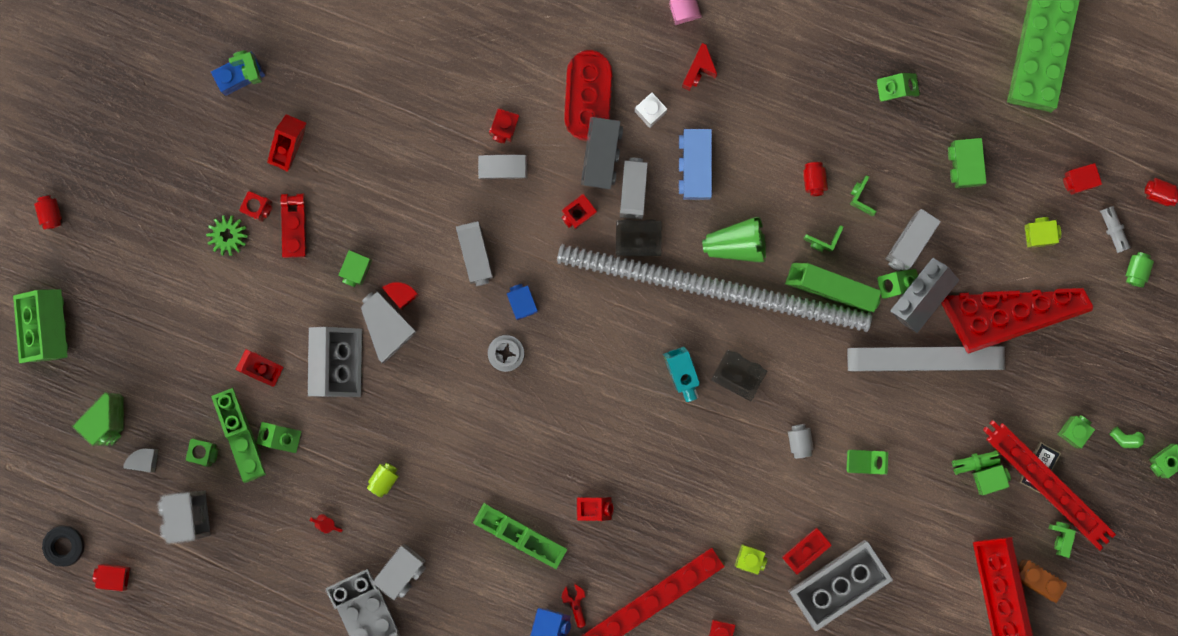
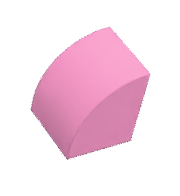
M670 0L669 5L676 25L701 18L697 0Z

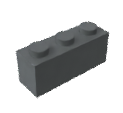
M590 117L581 185L611 189V185L615 184L616 171H613L614 162H618L620 149H617V142L621 140L623 134V126H620V121Z
M932 258L890 311L903 325L918 333L959 282V279L948 266Z

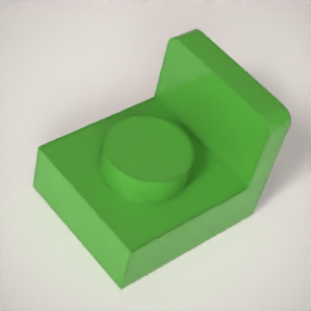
M246 50L239 51L233 54L234 57L229 58V62L233 67L241 64L245 65L241 68L246 80L249 79L252 84L262 82L255 57L251 52L247 53Z
M1056 522V526L1049 524V529L1061 532V536H1057L1054 549L1057 550L1056 555L1069 558L1076 531L1069 529V524Z

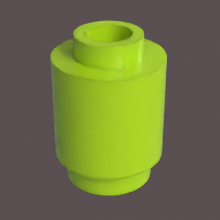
M387 462L385 465L379 464L368 481L367 489L382 498L384 494H388L398 479L399 475L396 473L398 469Z

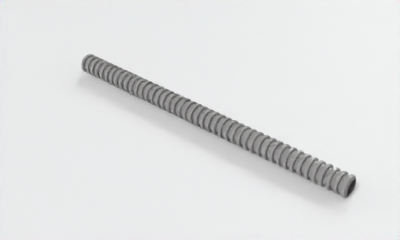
M565 244L560 246L558 252V264L563 262L566 266L568 264H572V267H575V265L579 266V269L585 267V270H589L590 268L593 269V272L599 270V273L606 272V275L612 273L615 277L620 275V278L626 276L629 280L631 278H634V281L639 279L642 283L644 281H648V284L653 282L656 286L662 284V287L669 286V289L675 287L676 290H679L680 288L683 289V292L689 290L690 293L697 292V295L702 293L705 297L707 295H711V298L716 296L719 300L725 298L724 301L729 299L732 303L738 301V304H742L743 302L746 306L752 304V307L759 306V309L765 307L768 311L770 309H773V312L779 310L782 314L787 312V315H791L792 313L796 317L801 315V318H805L806 316L809 320L815 318V321L822 320L823 323L828 321L829 324L836 323V326L842 324L843 327L850 326V329L856 327L859 331L863 329L864 332H867L872 321L871 312L865 314L862 310L857 312V309L852 311L849 307L843 309V306H840L838 308L835 304L829 306V303L822 304V301L816 303L815 300L809 301L808 298L802 300V297L795 298L794 295L789 297L786 293L784 295H781L780 292L775 294L772 290L767 292V289H763L762 291L759 287L753 289V286H749V288L745 284L739 286V283L732 284V281L726 283L723 279L718 281V278L712 280L709 276L707 278H704V275L699 277L696 273L690 275V272L685 274L682 270L676 272V269L669 270L668 267L663 269L662 266H659L658 268L655 267V264L649 266L648 263H645L644 265L641 264V261L635 263L634 260L627 261V258L622 260L619 256L613 258V255H610V257L606 256L607 254L605 253L599 255L600 252L595 254L592 250L586 252V249L581 251L578 247L572 249V246L565 247Z

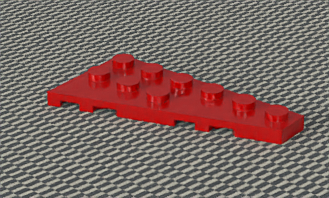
M1084 288L1056 289L1053 292L1032 290L1028 293H1020V291L984 292L977 295L960 293V295H947L941 303L967 354L1091 312L1094 307Z

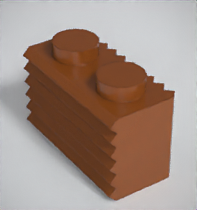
M1023 559L1018 566L1022 584L1050 601L1058 602L1067 587V582L1059 579V577L1051 574V572H1047V570L1039 567V565L1031 562V560Z

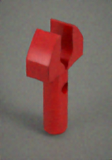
M574 584L577 595L575 600H573L568 595L566 586L562 593L563 603L571 605L577 627L583 628L586 626L580 601L585 597L584 590L577 584Z

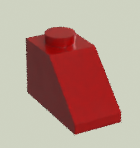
M287 114L284 116L275 129L267 163L289 171L303 140L306 122Z

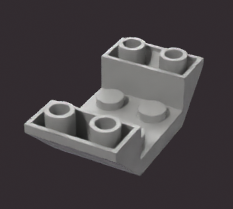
M368 569L325 588L334 609L338 610L349 636H400L381 590L372 583L374 578Z

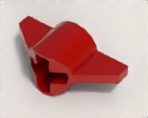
M324 514L319 515L317 519L310 518V521L315 523V528L323 533H330L332 530L340 533L343 531V529L336 527L334 521Z

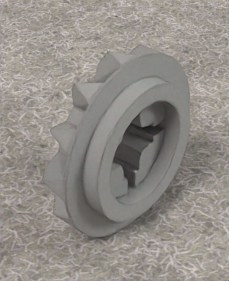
M502 335L495 338L489 345L488 359L497 370L504 372L512 371L522 363L524 348L515 337ZM507 344H509V351L516 356L508 357L505 363H503V356L497 353L496 350H504Z

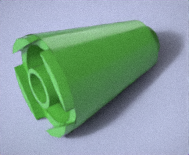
M754 217L707 234L706 239L702 240L704 253H708L709 257L765 262V236L762 234V230H759L760 227H763L761 218Z

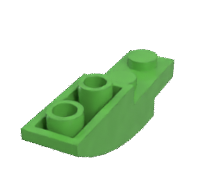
M231 388L211 396L242 481L247 483L266 475L260 458L261 454L234 389Z

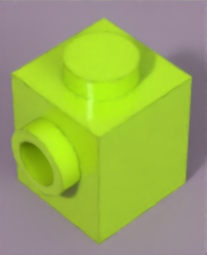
M1049 217L1036 218L1035 223L1024 225L1027 248L1055 245L1061 239L1060 226L1057 225L1056 220L1049 221Z
M742 544L735 567L758 575L760 570L764 571L768 558L764 557L765 552Z

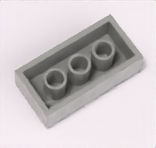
M206 490L161 496V501L158 502L159 514L163 515L164 525H161V535L163 539H166V544L211 536Z
M863 540L789 589L788 592L813 630L817 631L893 581V579L869 543Z

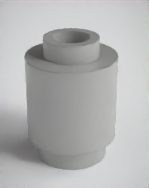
M805 424L791 426L792 430L788 431L791 453H794V458L812 456L814 448L811 429L806 428Z

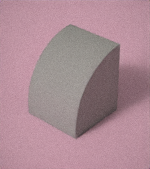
M140 449L133 452L126 459L123 468L155 472L158 449Z

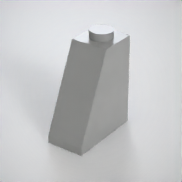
M629 158V161L624 163L620 218H643L647 163H644L641 158Z
M479 222L457 226L456 230L470 283H475L476 286L489 284V279H493Z
M371 292L362 300L364 305L361 306V310L378 359L385 363L417 332L379 292L375 294Z

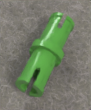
M995 450L981 455L975 453L969 458L953 460L952 467L962 465L960 468L953 469L955 475L972 470L978 472L981 471V468L1000 465L1001 462L1000 458L990 460V458L999 456L998 451Z

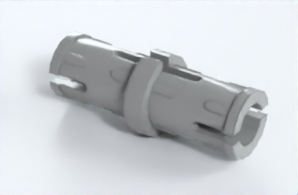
M1114 206L1101 210L1100 213L1108 228L1106 232L1108 235H1111L1117 250L1116 252L1119 253L1131 248L1123 231L1125 227L1123 224H1120Z

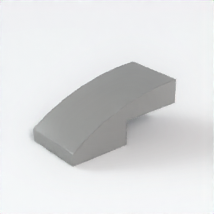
M527 155L478 156V178H527Z

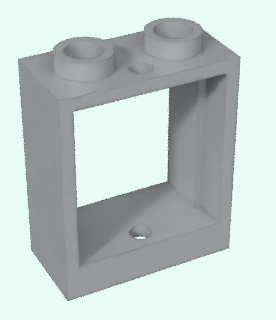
M922 209L914 213L885 258L889 261L888 265L896 271H905L911 268L941 221Z

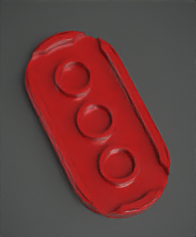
M585 50L578 53L571 59L567 67L565 125L572 136L582 141H587L590 117L610 120L612 67L604 55L594 50Z

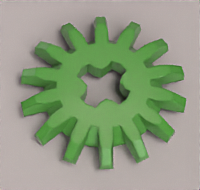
M223 215L221 223L216 218L214 222L217 226L209 225L208 227L213 230V233L206 234L207 237H213V240L209 241L208 245L215 243L216 246L213 251L216 252L220 248V255L224 256L225 250H228L229 256L233 255L232 249L239 253L241 250L238 248V245H246L241 239L248 238V234H242V231L247 228L246 226H238L242 222L240 219L234 223V216H230L229 221H226V217ZM227 229H230V234L233 235V238L224 242L221 232H226Z

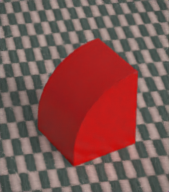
M401 282L389 283L382 287L401 310L419 296L412 287Z

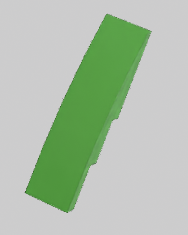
M483 503L473 521V524L555 569H557L567 551L565 547Z

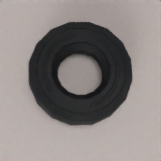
M70 526L55 527L47 532L43 539V555L48 562L55 566L66 567L73 565L81 558L84 552L83 537L76 529ZM61 537H65L71 542L72 548L67 555H60L55 550V543Z

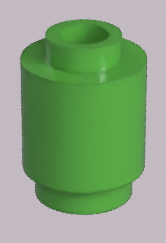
M1138 252L1137 255L1131 256L1125 275L1127 277L1126 283L1137 287H1144L1145 283H1148L1154 261L1150 259V255Z

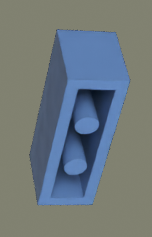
M684 129L683 135H679V149H683V158H679V171H683V180H679V194H683V200H710L712 197V129Z

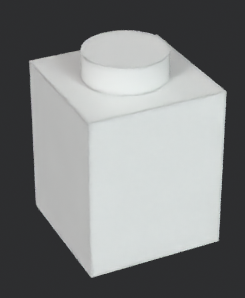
M651 93L635 107V113L651 128L667 113V108Z

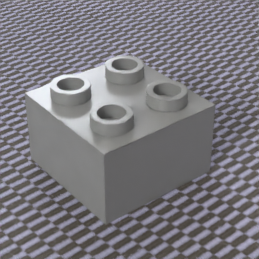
M404 544L397 550L372 583L393 600L398 596L402 599L412 587L409 584L412 578L417 580L426 569L423 566L426 560Z

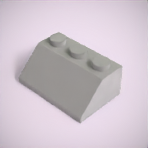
M339 327L309 328L308 396L361 397L362 329Z

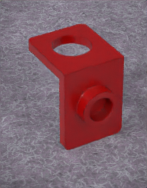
M248 191L239 211L263 222L264 218H268L271 213L272 201ZM252 199H257L260 202V208L256 212L249 211L247 207L248 202Z

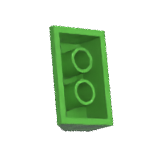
M61 289L35 290L13 295L19 363L67 358L68 344L65 336L66 322L63 314L64 299Z
M105 392L73 427L92 446L114 445L122 437L120 433L124 430L123 396L121 394Z

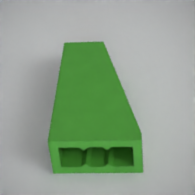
M792 263L785 283L788 286L865 312H874L881 301V290L809 263Z

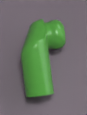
M1118 426L1109 433L1123 448H1139L1145 441V436L1142 433L1136 432L1132 435H1126Z

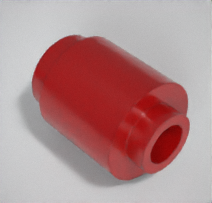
M811 162L805 164V169L803 170L805 192L810 193V196L824 195V191L828 190L826 168L823 167V163Z
M1158 178L1148 181L1144 193L1147 194V199L1167 207L1169 205L1173 207L1178 202V188L1176 185Z
M51 195L37 198L38 202L34 204L39 225H42L43 230L61 226L60 220H62L57 199H52Z

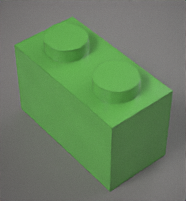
M982 138L953 141L951 147H948L949 160L953 161L950 178L951 182L955 183V188L985 185L986 174Z

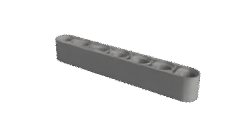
M964 347L847 348L848 371L1005 370V347H987L967 354Z

